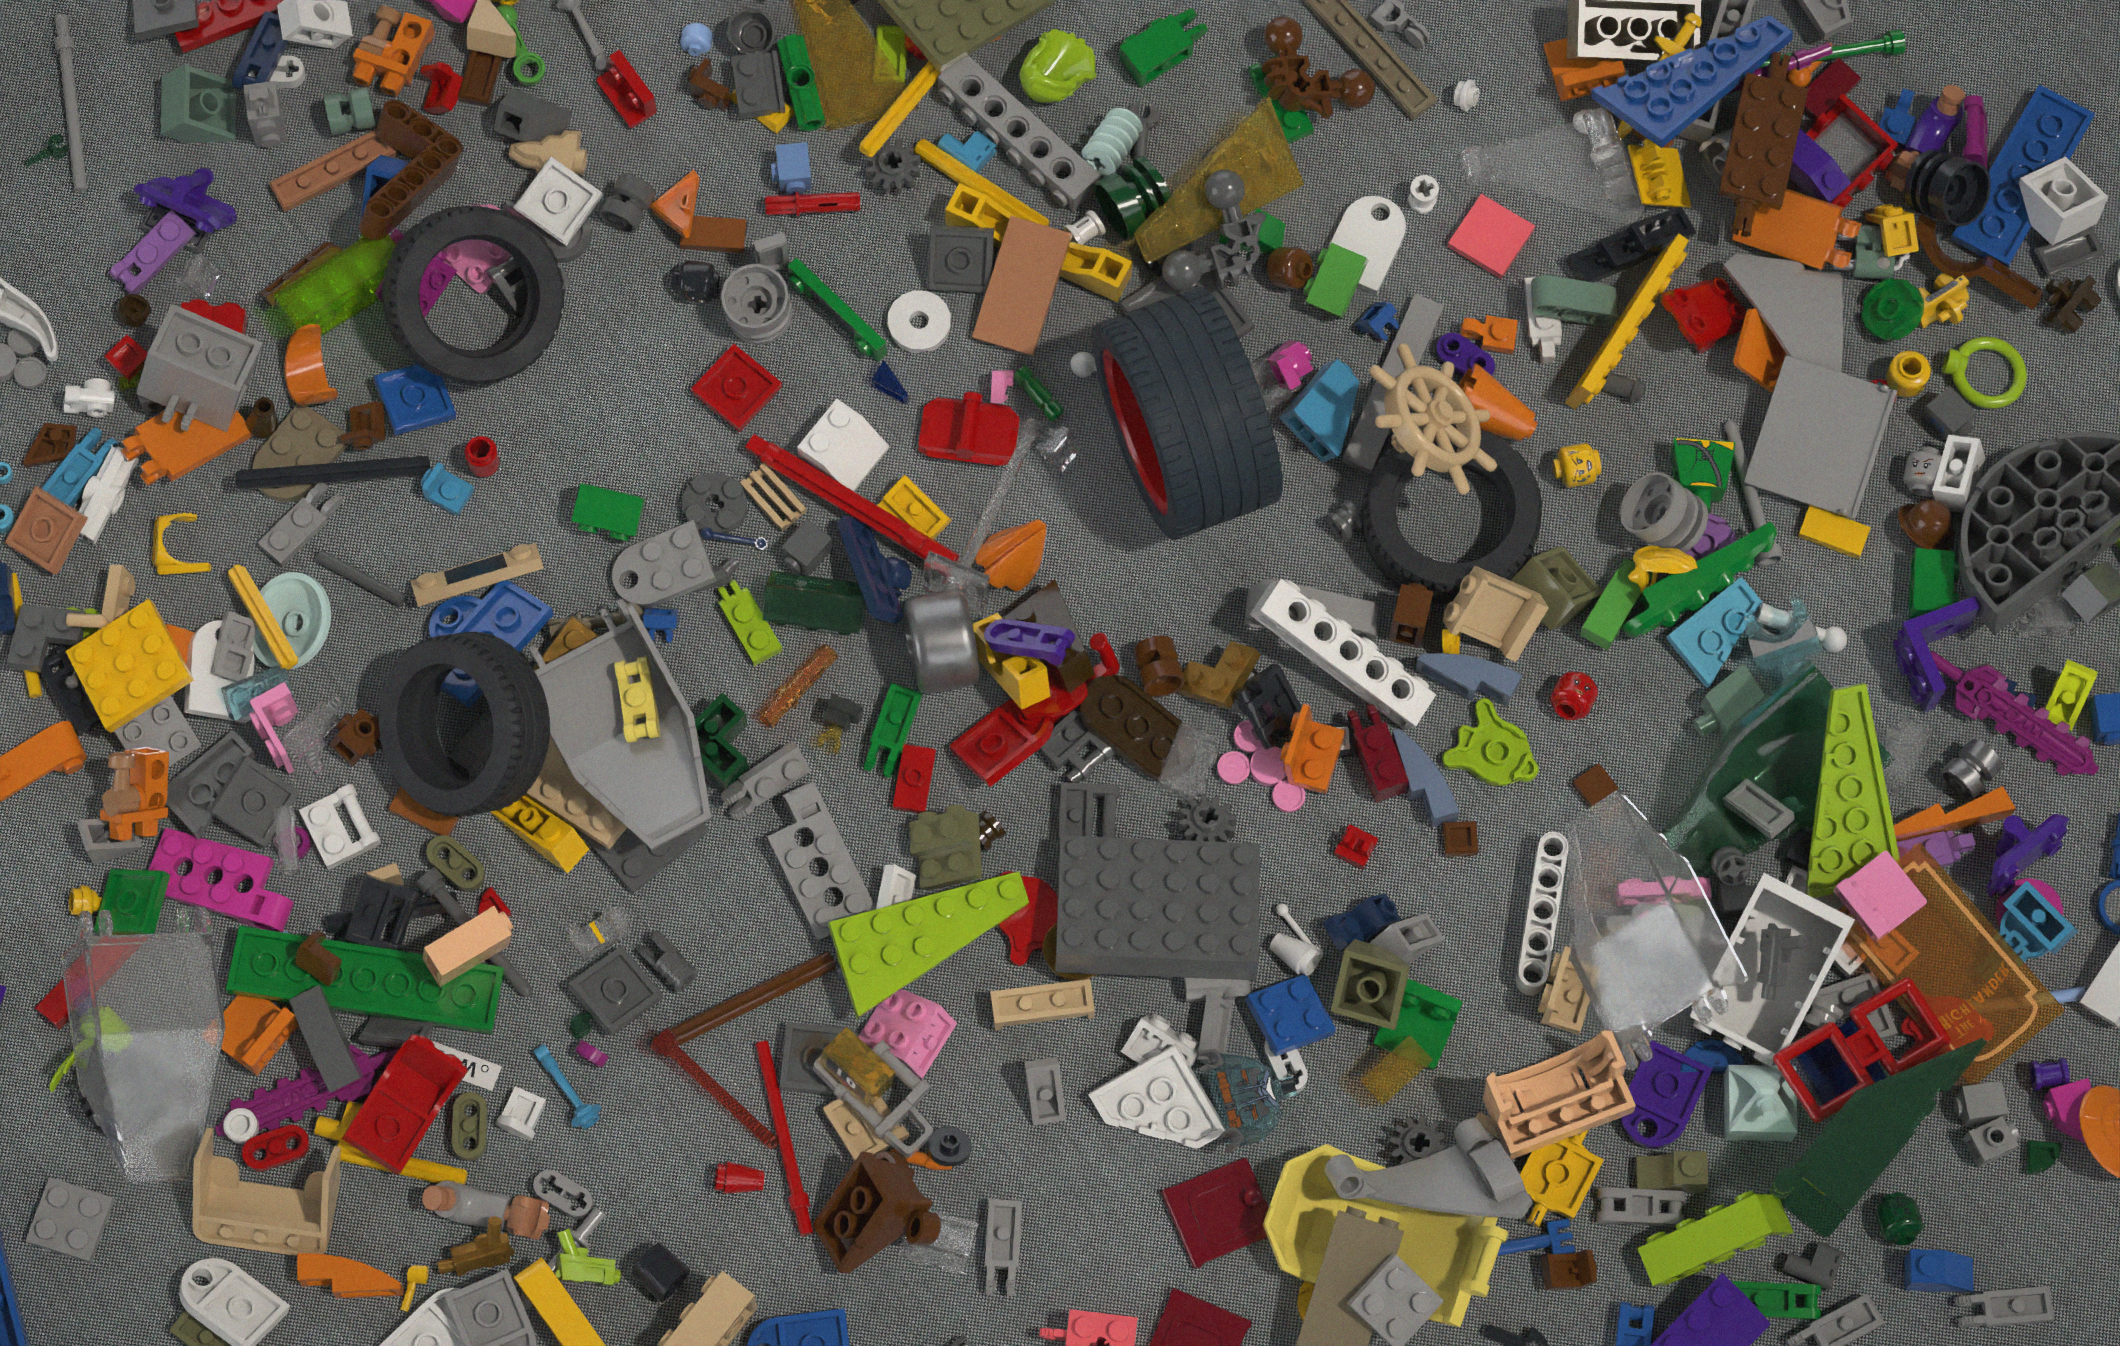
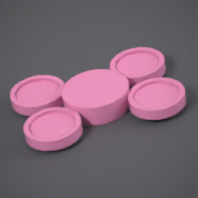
M1245 720L1239 723L1234 731V743L1241 751L1254 754L1249 762L1248 758L1240 752L1230 751L1225 753L1217 764L1219 777L1228 784L1236 785L1245 781L1250 773L1258 784L1266 787L1275 786L1272 800L1279 810L1286 813L1299 810L1305 801V790L1302 787L1289 784L1288 779H1285L1287 775L1286 772H1283L1284 762L1280 761L1282 749L1276 746L1264 749L1260 740H1256L1252 734L1251 729L1253 727L1250 721Z

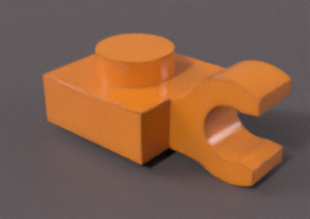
M1486 315L1483 324L1473 318H1464L1460 335L1466 339L1482 340V350L1513 354L1518 320Z

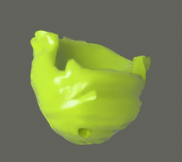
M1058 29L1043 32L1041 37H1039V43L1028 53L1021 67L1019 78L1023 91L1037 103L1058 102L1073 96V92L1079 89L1083 83L1097 77L1095 73L1096 56L1093 49L1086 45L1083 38L1077 39L1073 32L1067 34L1065 31Z

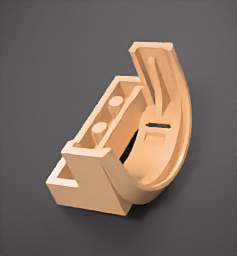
M1601 1031L1588 1042L1530 1067L1501 1076H1496L1495 1072H1493L1486 1078L1483 1101L1502 1146L1510 1159L1634 1112L1636 1105L1623 1077L1626 1062L1612 1031ZM1577 1067L1581 1068L1589 1085L1588 1091Z

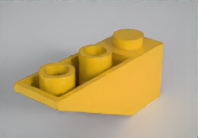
M525 795L508 807L490 811L544 858L566 873H569L589 851L588 846L573 827Z

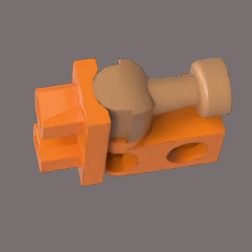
M380 5L375 15L376 20L379 22L372 35L364 36L360 40V45L356 48L353 55L356 64L353 80L356 84L370 87L374 75L383 78L380 85L381 91L390 96L397 97L404 85L410 87L420 59L427 45L431 44L435 31L431 20L405 12L402 18V14L394 8ZM399 25L393 41L387 40L390 29L396 28Z
M143 747L108 754V766L111 769H115L113 788L107 790L102 796L101 800H103L104 809L100 810V820L109 822L110 838L120 841L132 839V823H135V835L147 837L158 835V819L168 818V808L164 806L167 802L169 751Z

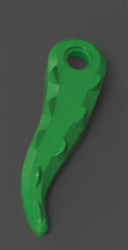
M1770 521L1745 537L1696 561L1697 569L1687 573L1671 574L1645 588L1642 591L1643 596L1639 598L1645 611L1622 626L1626 636L1638 638L1661 625L1671 627L1675 625L1680 614L1689 609L1697 611L1702 608L1703 604L1709 600V595L1715 591L1717 593L1723 592L1727 586L1734 582V576L1739 571L1747 572L1753 568L1754 558L1760 552H1769L1773 548L1774 538L1777 536V529Z

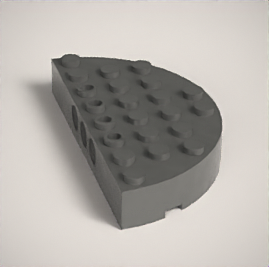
M2083 431L2057 434L2056 438L2040 443L2036 440L2015 449L2003 457L1978 482L1970 501L1966 505L1962 519L1958 552L1959 572L1967 598L1976 597L1980 606L1977 615L1994 635L2120 539V435Z

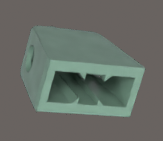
M1743 664L1704 696L1701 707L1705 714L1693 720V725L1702 738L1717 730L1724 742H1730L1773 726L1778 714L1746 665Z

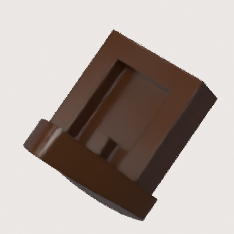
M316 930L300 945L296 954V965L327 986H330L338 977L342 960L321 946L326 938V934Z

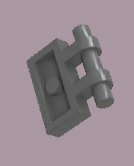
M1079 706L1053 728L1049 740L1038 749L1057 770L1067 762L1074 768L1065 776L1069 783H1078L1081 779L1086 780L1093 774L1092 769L1102 760L1107 761L1115 754L1112 748L1095 736L1084 725L1080 717ZM1090 743L1095 750L1083 760L1077 753Z

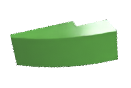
M1627 558L1623 560L1580 632V636L1608 651L1643 594L1639 585L1628 579V575L1636 567L1634 562ZM1649 572V582L1653 572Z

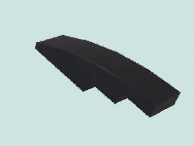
M1680 206L1632 223L1627 230L1600 239L1596 246L1571 254L1567 258L1566 263L1576 280L1594 283L1660 254L1678 234L1688 239L1697 232Z

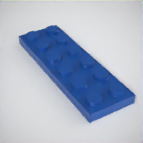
M2039 84L1988 172L1991 190L1984 211L1969 225L1958 226L1950 240L1984 258L1989 255L2006 267H2009L2032 227L2019 186L2020 178L2064 157L2070 160L2092 122L2095 113Z

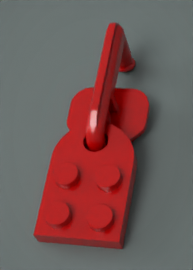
M1098 632L1090 639L1091 649L1098 651L1102 660L1093 668L1095 675L1069 693L1048 674L1050 697L1025 709H1021L1013 699L1006 701L951 743L949 747L952 753L989 788L1049 740L1054 724L1086 699L1088 695L1087 685L1093 679L1103 675H1117L1120 665L1112 646L1107 640V636L1102 632Z

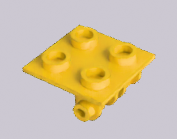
M1649 139L1643 141L1644 146L1628 145L1641 204L1692 207L1678 149L1660 148Z

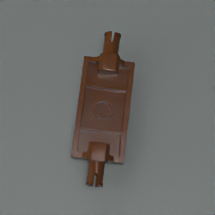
M1774 52L1770 56L1767 77L1746 73L1744 76L1718 189L1719 195L1730 197L1735 202L1737 209L1731 232L1738 235L1739 230L1741 231L1742 229L1741 236L1743 237L1751 236L1756 211L1763 207L1780 210L1783 205L1808 88L1785 82L1791 57L1784 54L1783 59L1780 60L1781 53Z

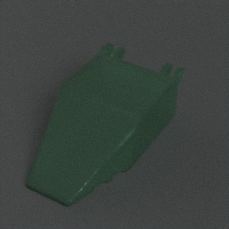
M1980 1038L1857 1090L1792 1168H1784L1778 1173L1770 1186V1192L1766 1194L1774 1195L1777 1199L1780 1198L1782 1206L1819 1236L1828 1238L1913 1136L1917 1126L1935 1109L1937 1102L1934 1098L1941 1089L1944 1092H1949L1987 1044V1041L1984 1038Z

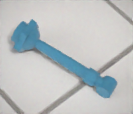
M544 1043L534 1049L533 1053L538 1061H542L545 1070L552 1075L576 1108L572 1126H580L583 1129H587L597 1123L600 1119L598 1113L601 1110V1106L598 1104L582 1103L558 1068L556 1060L553 1056H550L551 1053Z

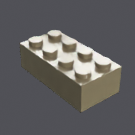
M1568 0L1567 59L1656 63L1660 60L1664 51L1654 41L1655 37L1660 36L1673 41L1686 21L1684 17L1687 14L1694 13L1701 18V0ZM1700 28L1695 29L1684 47L1685 50L1691 48L1694 51L1700 48Z

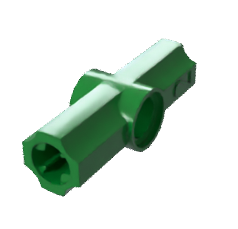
M796 34L784 36L783 39L777 41V46L798 128L807 132L818 130L819 127L826 124L804 36ZM798 80L808 81L804 86L794 84Z

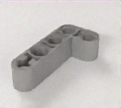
M1275 579L1261 580L1248 590L1244 623L1247 626L1267 629V627L1253 618L1250 613L1269 584L1276 581ZM1296 584L1300 588L1301 594L1309 600L1315 599L1326 607L1325 612L1335 619L1339 618L1346 621L1352 627L1351 631L1357 636L1369 640L1376 638L1379 615L1378 604ZM1289 606L1288 614L1290 618L1297 621L1298 613L1293 606ZM1315 626V631L1323 632L1321 627Z

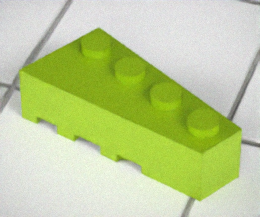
M1748 1191L1735 1197V1204L1726 1208L1724 1204L1717 1205L1706 1210V1217L1698 1221L1690 1218L1676 1224L1677 1230L1666 1235L1663 1231L1646 1238L1648 1244L1637 1249L1652 1285L1667 1286L1705 1270V1263L1709 1261L1711 1265L1730 1260L1736 1255L1735 1250L1738 1248L1740 1251L1759 1248L1767 1244L1765 1240L1767 1236L1781 1235L1783 1238L1793 1234V1229L1779 1196L1755 1194L1754 1191Z

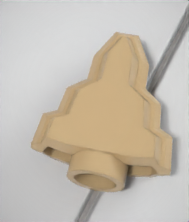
M564 130L561 135H548L541 141L514 143L510 145L508 154L509 158L522 167L535 169L537 174L550 157L556 159L575 174L582 176L585 173L587 164V150L580 149L581 131Z

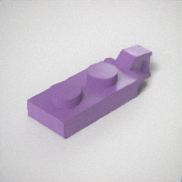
M1942 831L1897 842L1902 870L1913 861L1918 866L1926 861L1932 870L1951 866L1954 862L1961 860L1960 853L1972 851L1973 847L1976 846L1972 833L1954 837L1953 831ZM1914 868L1906 873L1907 876L1917 874ZM1924 868L1919 873L1926 872L1927 870Z

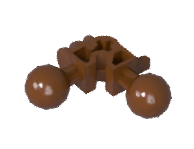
M1279 16L1266 25L1264 29V42L1271 52L1279 56L1265 61L1261 66L1263 73L1267 74L1264 82L1270 88L1267 93L1270 99L1279 100L1280 105L1288 111L1314 110L1320 113L1323 119H1329L1333 114L1330 99H1339L1346 107L1354 109L1362 108L1372 101L1375 93V83L1372 77L1364 70H1348L1339 76L1338 80L1330 81L1328 70H1317L1312 78L1306 74L1310 66L1308 55L1298 56L1296 51L1302 44L1303 30L1300 24L1293 18Z

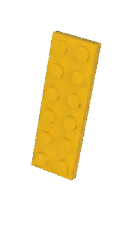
M1678 234L1661 251L1618 318V321L1570 393L1565 404L1576 410L1583 402L1588 405L1594 395L1597 396L1607 381L1605 377L1619 363L1623 356L1621 352L1626 345L1632 342L1639 331L1637 327L1643 319L1645 320L1654 308L1655 303L1653 302L1659 294L1663 293L1671 281V274L1675 269L1679 268L1688 253L1683 250L1689 242L1688 239Z

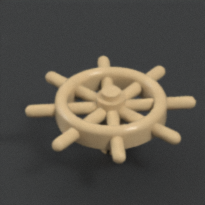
M1401 343L1397 346V353L1405 369L1402 373L1393 378L1377 365H1373L1369 369V375L1386 388L1384 397L1386 415L1377 416L1375 425L1378 428L1392 429L1394 433L1391 436L1393 447L1401 453L1407 451L1414 458L1411 469L1414 476H1422L1426 467L1438 472H1449L1457 491L1465 495L1469 492L1470 486L1462 470L1463 465L1473 459L1489 472L1497 468V462L1479 448L1481 442L1479 422L1488 421L1490 419V412L1486 409H1474L1464 391L1452 380L1454 372L1452 362H1445L1441 367V371L1427 366H1417L1409 346ZM1408 386L1413 387L1416 396L1407 389ZM1434 438H1435L1436 443H1437L1438 446H1436L1435 444H1433ZM1451 442L1458 447L1457 452L1454 451Z

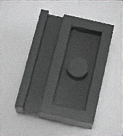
M777 50L768 54L760 52L731 56L740 119L771 115L773 112L785 113Z

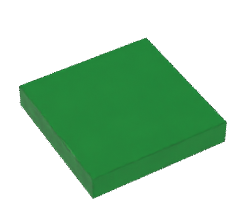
M110 869L93 931L99 935L154 937L170 874L159 870Z

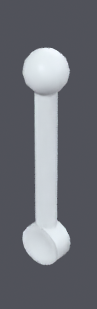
M1283 903L1276 906V913L1285 918L1303 942L1312 944L1288 913V906ZM1316 947V950L1321 953L1322 959L1323 951L1322 949Z

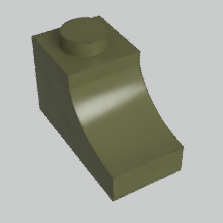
M1673 1151L1669 1154L1657 1156H1636V1189L1703 1193L1708 1186L1707 1151Z

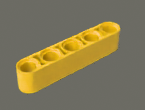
M542 1257L513 1277L561 1346H606Z

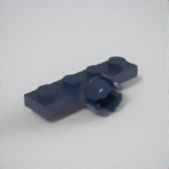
M843 515L836 525L858 580L859 588L866 601L868 612L876 620H883L897 625L904 617L897 597L902 596V592L899 589L906 590L911 584L912 571L909 569L910 566L904 560L895 557H884L878 549L871 528L857 519Z

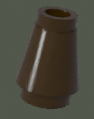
M262 397L255 402L247 416L246 426L254 436L266 438L275 432L279 421L272 400Z

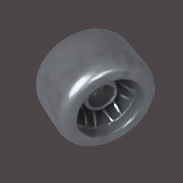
M954 589L916 595L907 599L904 603L905 641L908 658L912 662L919 690L924 693H936L974 685L979 680V662L971 614L965 594L960 590Z

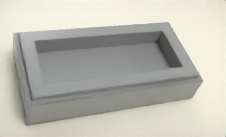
M784 232L753 242L756 264L769 266L775 271L788 268V243Z
M1747 778L1723 798L1725 806L1771 840L1795 820L1794 812Z
M1218 995L1206 996L1197 1058L1204 1064H1211L1210 1059L1207 1056L1201 1057L1199 1055L1211 1048L1216 1049L1221 1054V1057L1225 1058L1232 1004Z

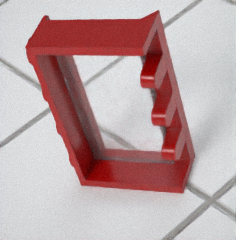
M1843 93L1838 97L1834 107L1827 114L1822 113L1815 121L1813 127L1806 133L1835 160L1851 182L1849 186L1829 202L1843 207L1842 212L1853 201L1851 197L1853 193L1858 189L1861 192L1867 189L1875 179L1872 175L1878 169L1884 172L1896 159L1893 154L1898 143ZM1789 176L1786 189L1803 194Z

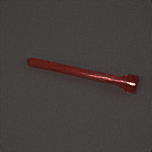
M668 1027L652 1042L649 1047L658 1056L662 1054L665 1058L668 1056L672 1058L766 1147L774 1149L778 1146L777 1137L678 1046L680 1043L676 1040L677 1035Z

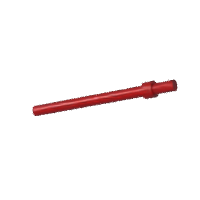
M761 1041L755 1045L791 1196L788 1197L791 1212H795L800 1236H809L813 1234L808 1208L811 1205L808 1193L803 1191L769 1042Z

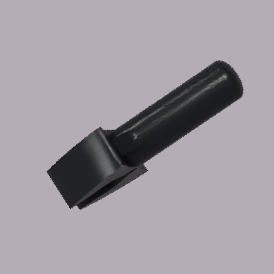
M1491 1324L1487 1325L1484 1331L1485 1337L1507 1346H1525L1532 1343L1539 1346H1549L1544 1336L1534 1327H1531L1529 1334L1519 1336Z

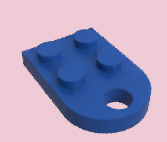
M845 1308L768 1319L755 1328L747 1346H850Z

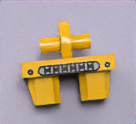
M1943 273L1934 281V288L1937 290L1935 293L1930 294L1925 288L1920 287L1918 290L1924 300V313L1919 325L1924 329L1936 320L1942 323L1948 319L1955 325L1963 321L1961 310L1968 306L1966 301L1969 300V295L1966 287L1969 284V280L1964 275L1955 278Z

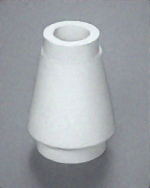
M1278 933L1270 944V950L1275 952L1298 975L1302 973L1306 976L1312 974L1321 959V953L1316 950L1315 945L1283 935L1282 933Z

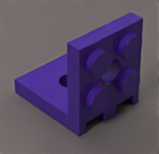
M1975 596L1903 622L1902 626L1904 629L1897 632L1898 639L1892 642L1898 655L1896 657L1898 669L1902 675H1907L1911 684L1909 687L1911 698L1916 705L1920 704L1923 713L1935 709L1947 689L1927 644L1969 629L1980 609Z

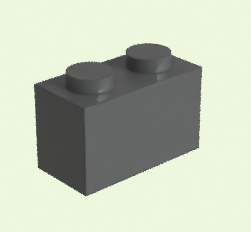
M2107 561L2098 566L2092 563L2083 571L2080 569L2066 581L2069 587L2061 594L2084 621L2089 623L2109 613L2120 603V575Z

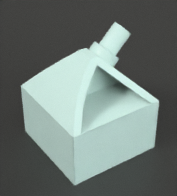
M1728 1065L1723 1074L1725 1140L1792 1141L1798 1133L1797 1097L1777 1066Z

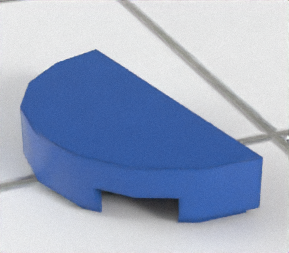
M1707 1039L1699 1041L1685 1053V1056L1712 1068L1711 1074H1724L1728 1065H1745L1743 1057L1722 1040ZM1681 1063L1680 1072H1699Z

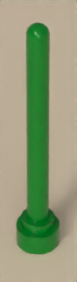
M1897 29L1887 31L1885 35H1881L1880 39L1831 46L1833 53L1816 61L1880 51L1883 54L1888 53L1889 56L1901 55L1905 53V37L1902 30ZM1769 59L1768 61H1766V62H1765L1762 66H1760L1759 68H1762V67H1765V66L1769 65V64H1770V59Z

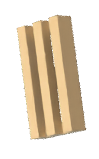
M763 463L759 466L760 469L754 470L750 473V477L744 478L740 483L743 490L783 532L803 516L807 510L776 474ZM765 476L796 510L794 513L761 477ZM756 483L783 512L787 519L783 521L751 485Z

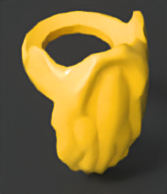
M1647 545L1638 549L1633 555L1636 567L1628 575V579L1631 582L1637 583L1642 592L1645 588L1649 587V572H1653L1651 586L1657 582L1659 572L1669 574L1687 573L1698 567L1696 560L1692 556L1679 549Z

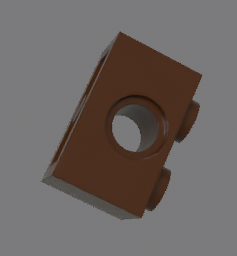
M1417 583L1401 584L1388 641L1420 649L1434 591H1429L1425 586Z

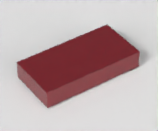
M1838 58L1807 87L1808 93L1804 111L1816 121L1822 113L1827 114L1834 107L1842 93L1847 96L1861 82L1862 78Z

